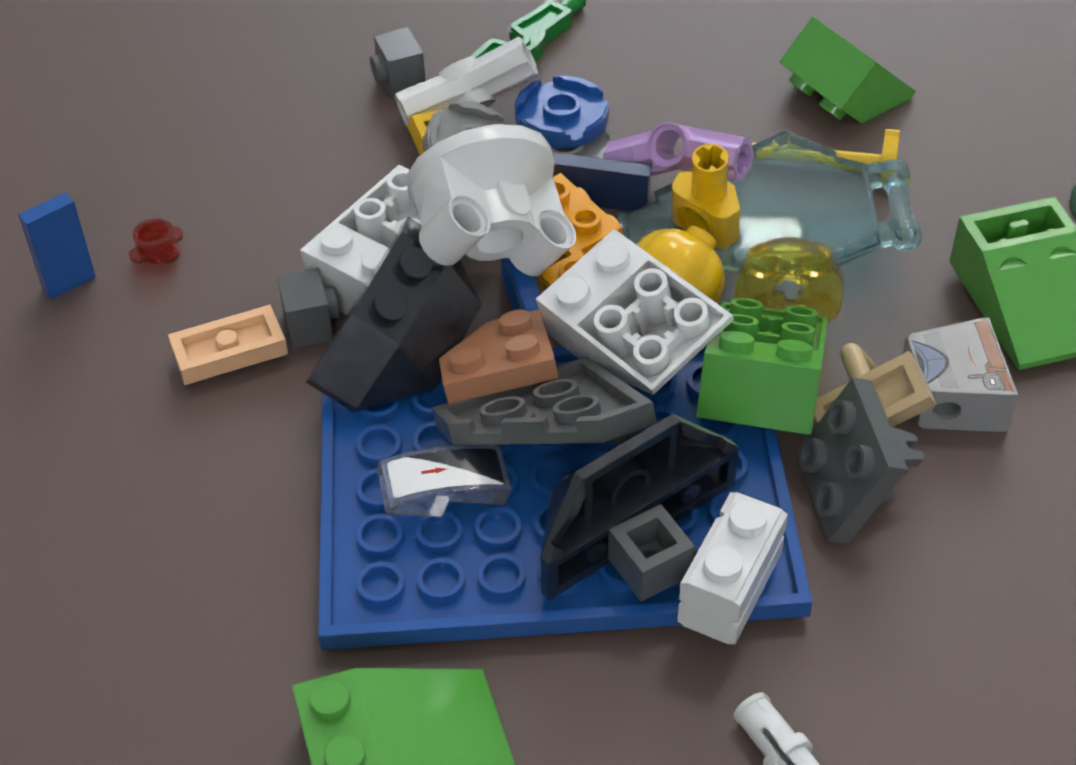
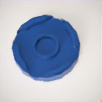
M567 75L554 76L553 82L542 85L541 79L534 81L519 92L514 103L516 125H522L540 132L551 148H573L592 142L605 131L609 121L608 100L606 101L603 98V91L597 85L579 77Z

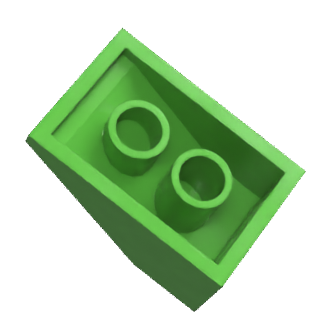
M354 668L292 685L311 765H515L483 669Z

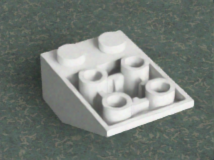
M401 165L394 168L300 249L303 270L319 269L324 289L334 288L339 311L345 315L349 313L407 217L409 216L421 224L418 211L411 205L407 191V174L409 169Z
M613 229L536 298L549 336L578 359L588 357L623 382L652 395L734 320L731 313L616 229Z

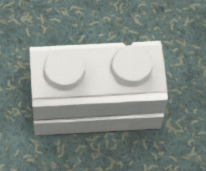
M730 493L720 510V516L715 519L680 583L679 600L681 602L678 608L677 621L686 628L728 645L736 644L782 554L783 534L786 529L788 514L782 511L781 508L741 493Z

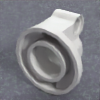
M493 124L467 129L443 139L416 159L407 174V191L411 205L418 211L421 222L419 242L429 258L445 266L454 265L465 254L469 258L478 261L510 258L513 265L522 273L529 276H539L575 244L576 231L563 211L553 180L555 161L553 152L543 135L522 125Z

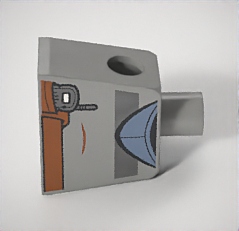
M979 318L911 333L906 337L903 353L910 351L917 359L937 404L914 416L916 425L925 429L1008 431L1018 393L989 318Z

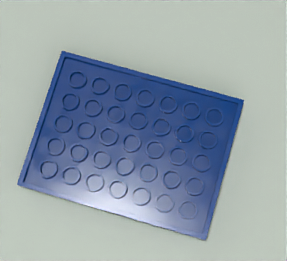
M707 345L654 395L628 384L653 402L657 423L674 414L731 439L739 446L735 484L675 521L694 544V557L715 519L720 516V510L730 493L738 492L781 508L782 511L788 514L786 529L783 534L782 554L748 621L809 617L813 602L776 430L696 417L704 352ZM564 347L552 348L556 367L578 360L576 356ZM442 377L432 392L390 403L373 405L368 409L357 412L350 411L322 393L318 626L321 650L682 625L677 621L678 608L681 602L679 600L681 582L641 602L611 562L550 601L541 593L540 556L553 487L559 484L569 473L588 465L620 443L453 445L436 428L432 407L448 402ZM650 427L639 430L638 434H640L641 432L645 431ZM455 449H494L497 452L504 484L451 486L421 491L398 498L393 496L387 464L390 461L417 454Z

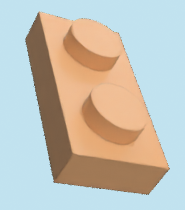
M271 305L168 334L170 347L184 385L288 354L286 339Z

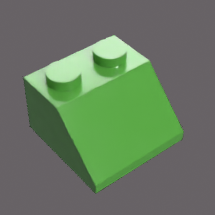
M814 16L811 17L779 61V63L793 73L788 80L790 83L808 96H811L815 90L820 93L823 99L819 105L839 120H842L848 114L860 123H864L911 99L916 92Z

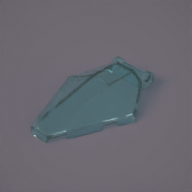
M784 130L752 145L755 152L751 170L746 174L744 181L728 179V182L735 186L741 209L739 240L728 248L713 249L721 259L724 271L807 282L882 247L893 246L900 251L915 249L920 245L923 237L919 222L913 219L907 188L911 181L909 167L901 160L865 164L837 157L836 151L821 148V145ZM672 183L654 191L656 201L629 214L618 212V222L625 237L637 244L644 236L656 230L665 228L684 230L672 220ZM882 187L887 191L892 220L877 222L872 195L873 188Z

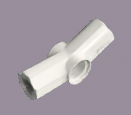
M517 37L478 58L472 56L452 63L441 70L439 76L395 93V100L402 120L407 127L411 115L446 109L449 107V104L459 101L475 102L489 107L496 101L494 97L513 89L527 80H531V78L539 74L530 50L523 39Z

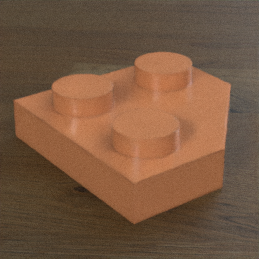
M540 309L530 312L526 310H513L503 314L499 319L487 321L439 358L448 404L559 378Z

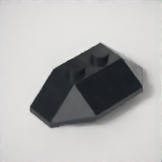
M409 216L399 229L306 381L307 384L352 412L368 409L373 405L390 403L432 392L442 377L439 358L463 340L482 306L461 261L459 260L454 265L445 266L429 258L419 242L421 224Z
M671 414L628 441L616 445L608 453L588 465L566 475L552 489L540 556L541 593L550 601L610 563L608 559L610 528L662 504L674 521H677L733 486L736 478L739 446L731 439Z

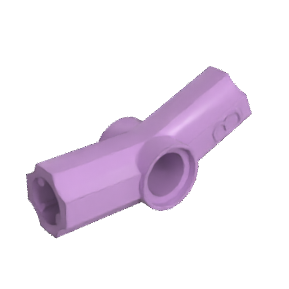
M665 122L657 125L652 131L607 142L603 159L652 165L651 177L676 170L692 172V154L695 149L704 144H717L722 146L729 155L728 179L744 181L746 174L752 168L755 152L752 148V139L749 137ZM680 137L682 140V148L680 153L676 157L674 154V145L677 139Z

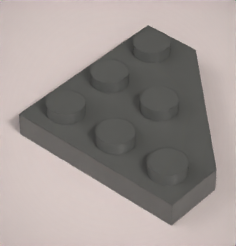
M588 357L557 366L558 379L452 404L447 402L432 407L436 428L453 445L621 443L638 435L639 430L655 425L657 420L651 400Z

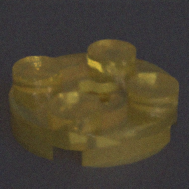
M780 237L765 243H758L749 250L747 258L740 267L735 283V298L754 299L763 303V308L783 311L788 306L809 307L816 310L818 316L828 317L827 324L832 319L833 321L835 320L842 307L844 277L840 266L833 259L831 249L822 242H811L797 237ZM783 281H794L803 290L797 292L796 299H786L785 292L776 290L775 286L781 285Z

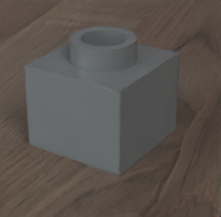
M409 27L374 36L376 55L370 56L371 71L377 83L383 82L392 99L395 98V93L425 82L423 52Z
M319 269L277 276L283 313L292 349L331 342L333 339L331 320L340 318L334 288L324 289Z
M662 504L609 529L608 559L641 602L681 582L694 559V544Z

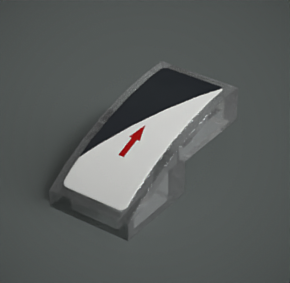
M455 445L417 450L380 460L377 466L385 511L390 514L442 517L449 501L504 505L512 490L501 448L498 445Z

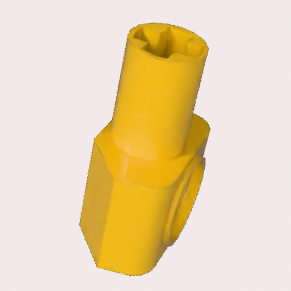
M704 144L696 148L692 154V172H679L672 183V220L685 231L692 225L702 228L716 240L714 248L725 249L739 240L741 209L735 186L728 182L729 155L727 151L717 144Z

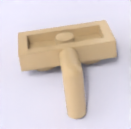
M847 343L841 348L840 357L849 379L851 380L853 377L873 382L891 427L937 405L919 363L910 351L878 366L855 343ZM848 382L817 398L814 413L817 423Z

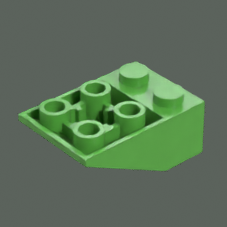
M1056 197L960 216L949 263L984 318L990 319L996 337L1017 370L1075 358L1076 225Z
M735 298L731 300V303L721 302L720 306L731 313L734 320L710 341L705 349L696 417L811 435L828 317L818 316L816 310L805 306H788L785 308V311L763 308V303L749 298Z

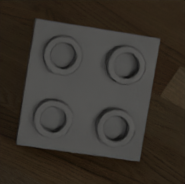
M852 377L836 400L831 403L827 412L812 430L811 435L802 442L796 452L799 466L803 471L815 510L820 518L828 542L848 544L881 503H888L895 495L893 488L907 473L908 467H918L925 459L923 452L911 449L918 440L915 434L890 426L871 380Z

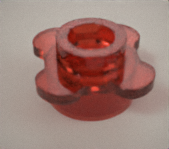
M160 218L148 219L139 223L133 230L135 247L129 251L130 260L136 264H143L145 262L150 264H169L176 261L180 256L177 244L183 239L182 230L177 226H172L169 221Z

